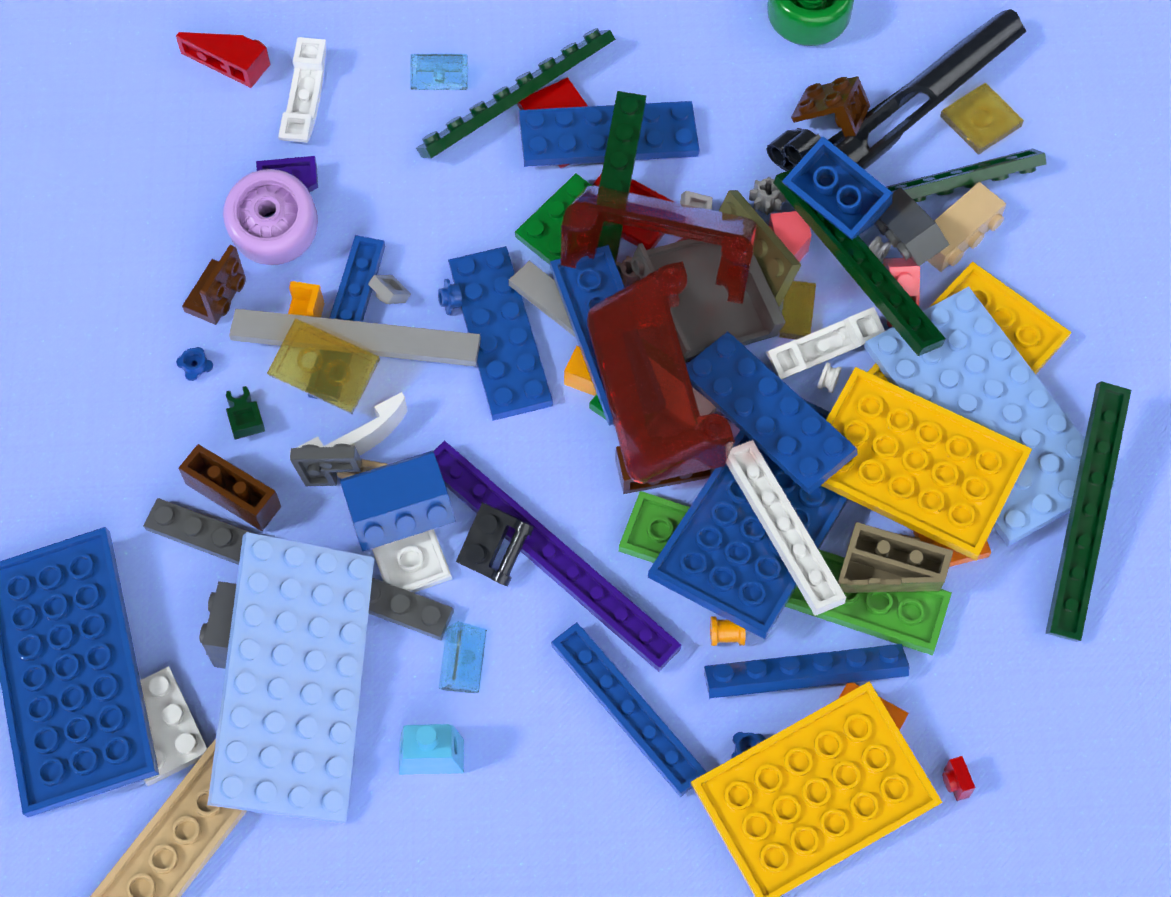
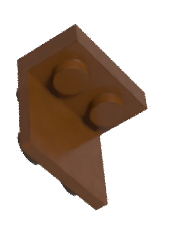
M859 76L851 78L840 77L831 83L823 85L815 83L808 86L797 104L791 119L795 123L835 113V122L842 129L844 136H856L870 108V103Z
M230 244L219 261L211 259L182 305L185 313L217 325L220 318L228 313L236 292H240L246 282V276L235 246Z

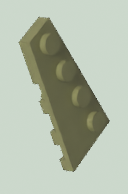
M729 190L717 216L723 226L727 220L738 219L774 298L780 307L801 267V263L738 190Z

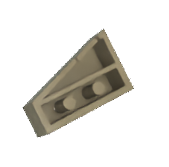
M856 522L838 584L844 593L940 591L946 580L953 550Z

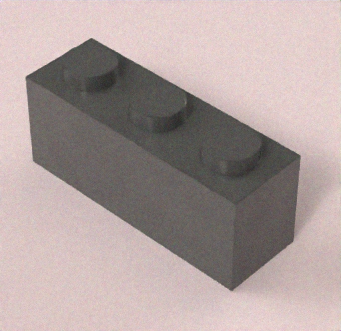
M901 187L893 192V203L874 223L879 232L886 236L890 244L898 249L906 261L911 258L918 266H921L950 245L937 223Z

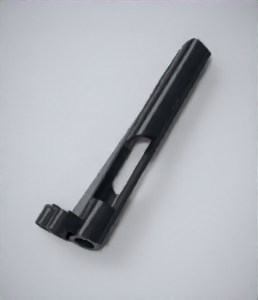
M1009 9L996 14L956 44L911 82L868 111L856 136L845 137L841 130L828 139V141L864 170L889 151L899 141L905 131L1027 32L1017 12ZM919 92L926 94L930 98L871 148L869 147V133ZM797 128L795 130H787L767 145V154L777 166L785 171H789L801 161L821 137L819 134L815 135L808 129Z

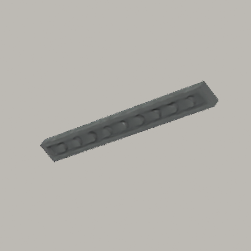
M160 498L156 499L143 525L146 531L239 565L242 538L248 532ZM372 578L368 614L442 641L454 613L453 607Z

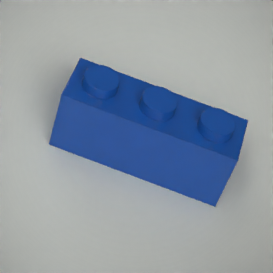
M824 136L819 139L782 181L785 186L851 240L873 226L893 203V193Z
M433 450L339 479L362 552L456 522L449 495Z

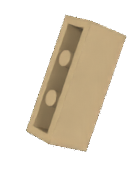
M978 182L934 220L950 245L930 258L928 262L940 272L949 265L955 266L969 247L972 249L977 247L983 240L986 232L989 230L995 231L1004 220L1002 215L1006 203L981 182Z

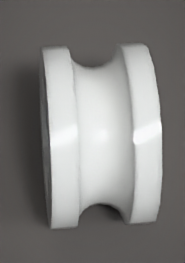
M876 236L869 245V249L882 263L883 258L887 256L891 248V244L888 241L883 243L882 238Z
M827 362L817 388L822 389L825 387L829 393H833L842 367L832 368L831 363Z

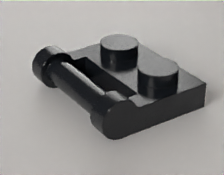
M482 502L456 562L508 587L512 579L510 573L527 535L531 536L535 526ZM510 526L515 529V532L497 570L492 565Z

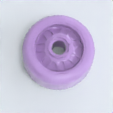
M275 169L252 172L240 179L232 187L224 203L223 218L229 237L240 253L256 263L280 265L293 261L310 247L316 236L318 215L312 196L298 178L287 172ZM275 212L271 217H264L267 213Z

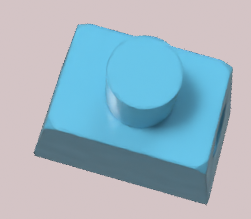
M450 724L403 726L399 740V775L464 774L463 737Z

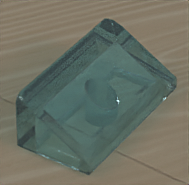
M467 54L410 55L411 90H468L469 63Z
M459 621L447 627L439 689L479 693L487 629Z

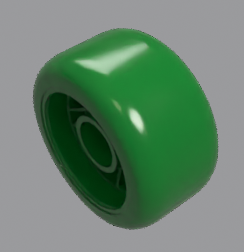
M768 0L767 14L774 30L787 41L802 46H819L835 40L845 31L851 19L854 0Z

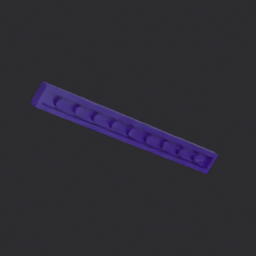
M444 440L433 451L445 486L474 512L478 513L483 502L535 526L531 536L527 535L520 552L655 670L660 672L681 650L682 645L450 444ZM509 526L505 535V539L509 542L514 535V528Z

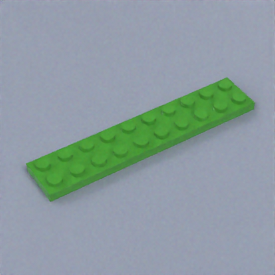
M640 491L620 541L618 552L654 563L690 507ZM819 549L824 561L838 582L845 557ZM797 586L785 605L787 608L892 643L902 644V646L933 656L952 592L941 589L940 591L844 593L847 597L845 604L815 616Z

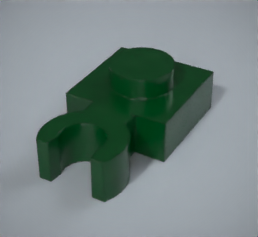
M246 386L242 387L244 394L240 398H234L230 390L226 391V399L230 407L226 408L234 440L265 432L257 401L251 402L250 391Z

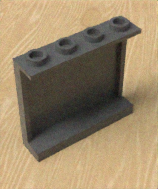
M737 218L727 220L720 231L646 250L643 243L638 244L631 259L632 269L636 275H639L643 283L644 296L647 301H651L655 310L656 323L660 328H663L667 337L668 349L672 355H675L679 365L693 360L727 331L745 346L778 336L786 321Z

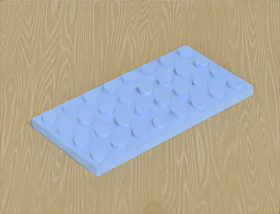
M967 287L923 311L946 338L942 347L917 356L896 329L892 327L866 341L864 348L890 383L1032 449L994 525V528L1006 545L1010 546L1070 512L1085 439L970 287ZM1114 478V480H1113V485H1112V487H1114V485H1115L1116 482H1117V481L1115 480V478Z
M249 532L243 535L207 805L339 824L347 821L374 557Z

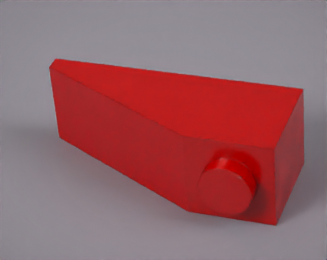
M178 32L176 35L182 55L249 88L254 86L271 65L267 47L259 40H252L244 35Z

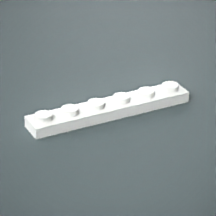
M752 440L725 450L723 454L724 461L813 614L816 616L845 604L847 597L754 441Z

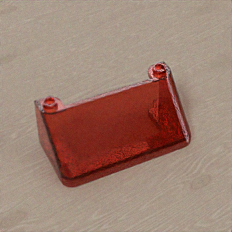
M600 186L585 187L565 211L561 225L562 266L576 268L578 260L582 257L588 256V258L594 259L604 222H613L721 245L722 256L715 285H723L728 292L727 301L743 304L759 235V228L752 219Z
M683 261L662 266L595 304L589 310L587 317V326L626 471L634 482L640 484L723 467L735 442L727 419L718 414L700 416L670 311L672 307L679 306L680 300L678 295L685 290L688 282Z

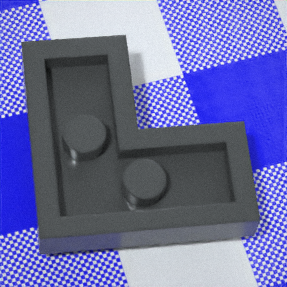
M341 443L333 447H319L307 444L303 445L302 448H291L290 461L305 487L337 486V472H361L362 459L356 447Z

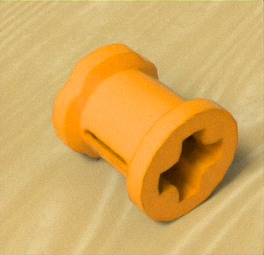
M716 616L710 617L711 646L729 642H738L739 646H745L746 629L727 619L718 620Z

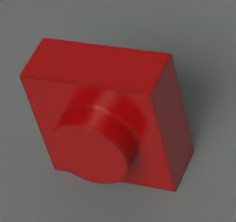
M959 756L950 759L944 768L945 772L942 774L945 787L948 792L954 793L956 801L969 798L976 787L964 758Z

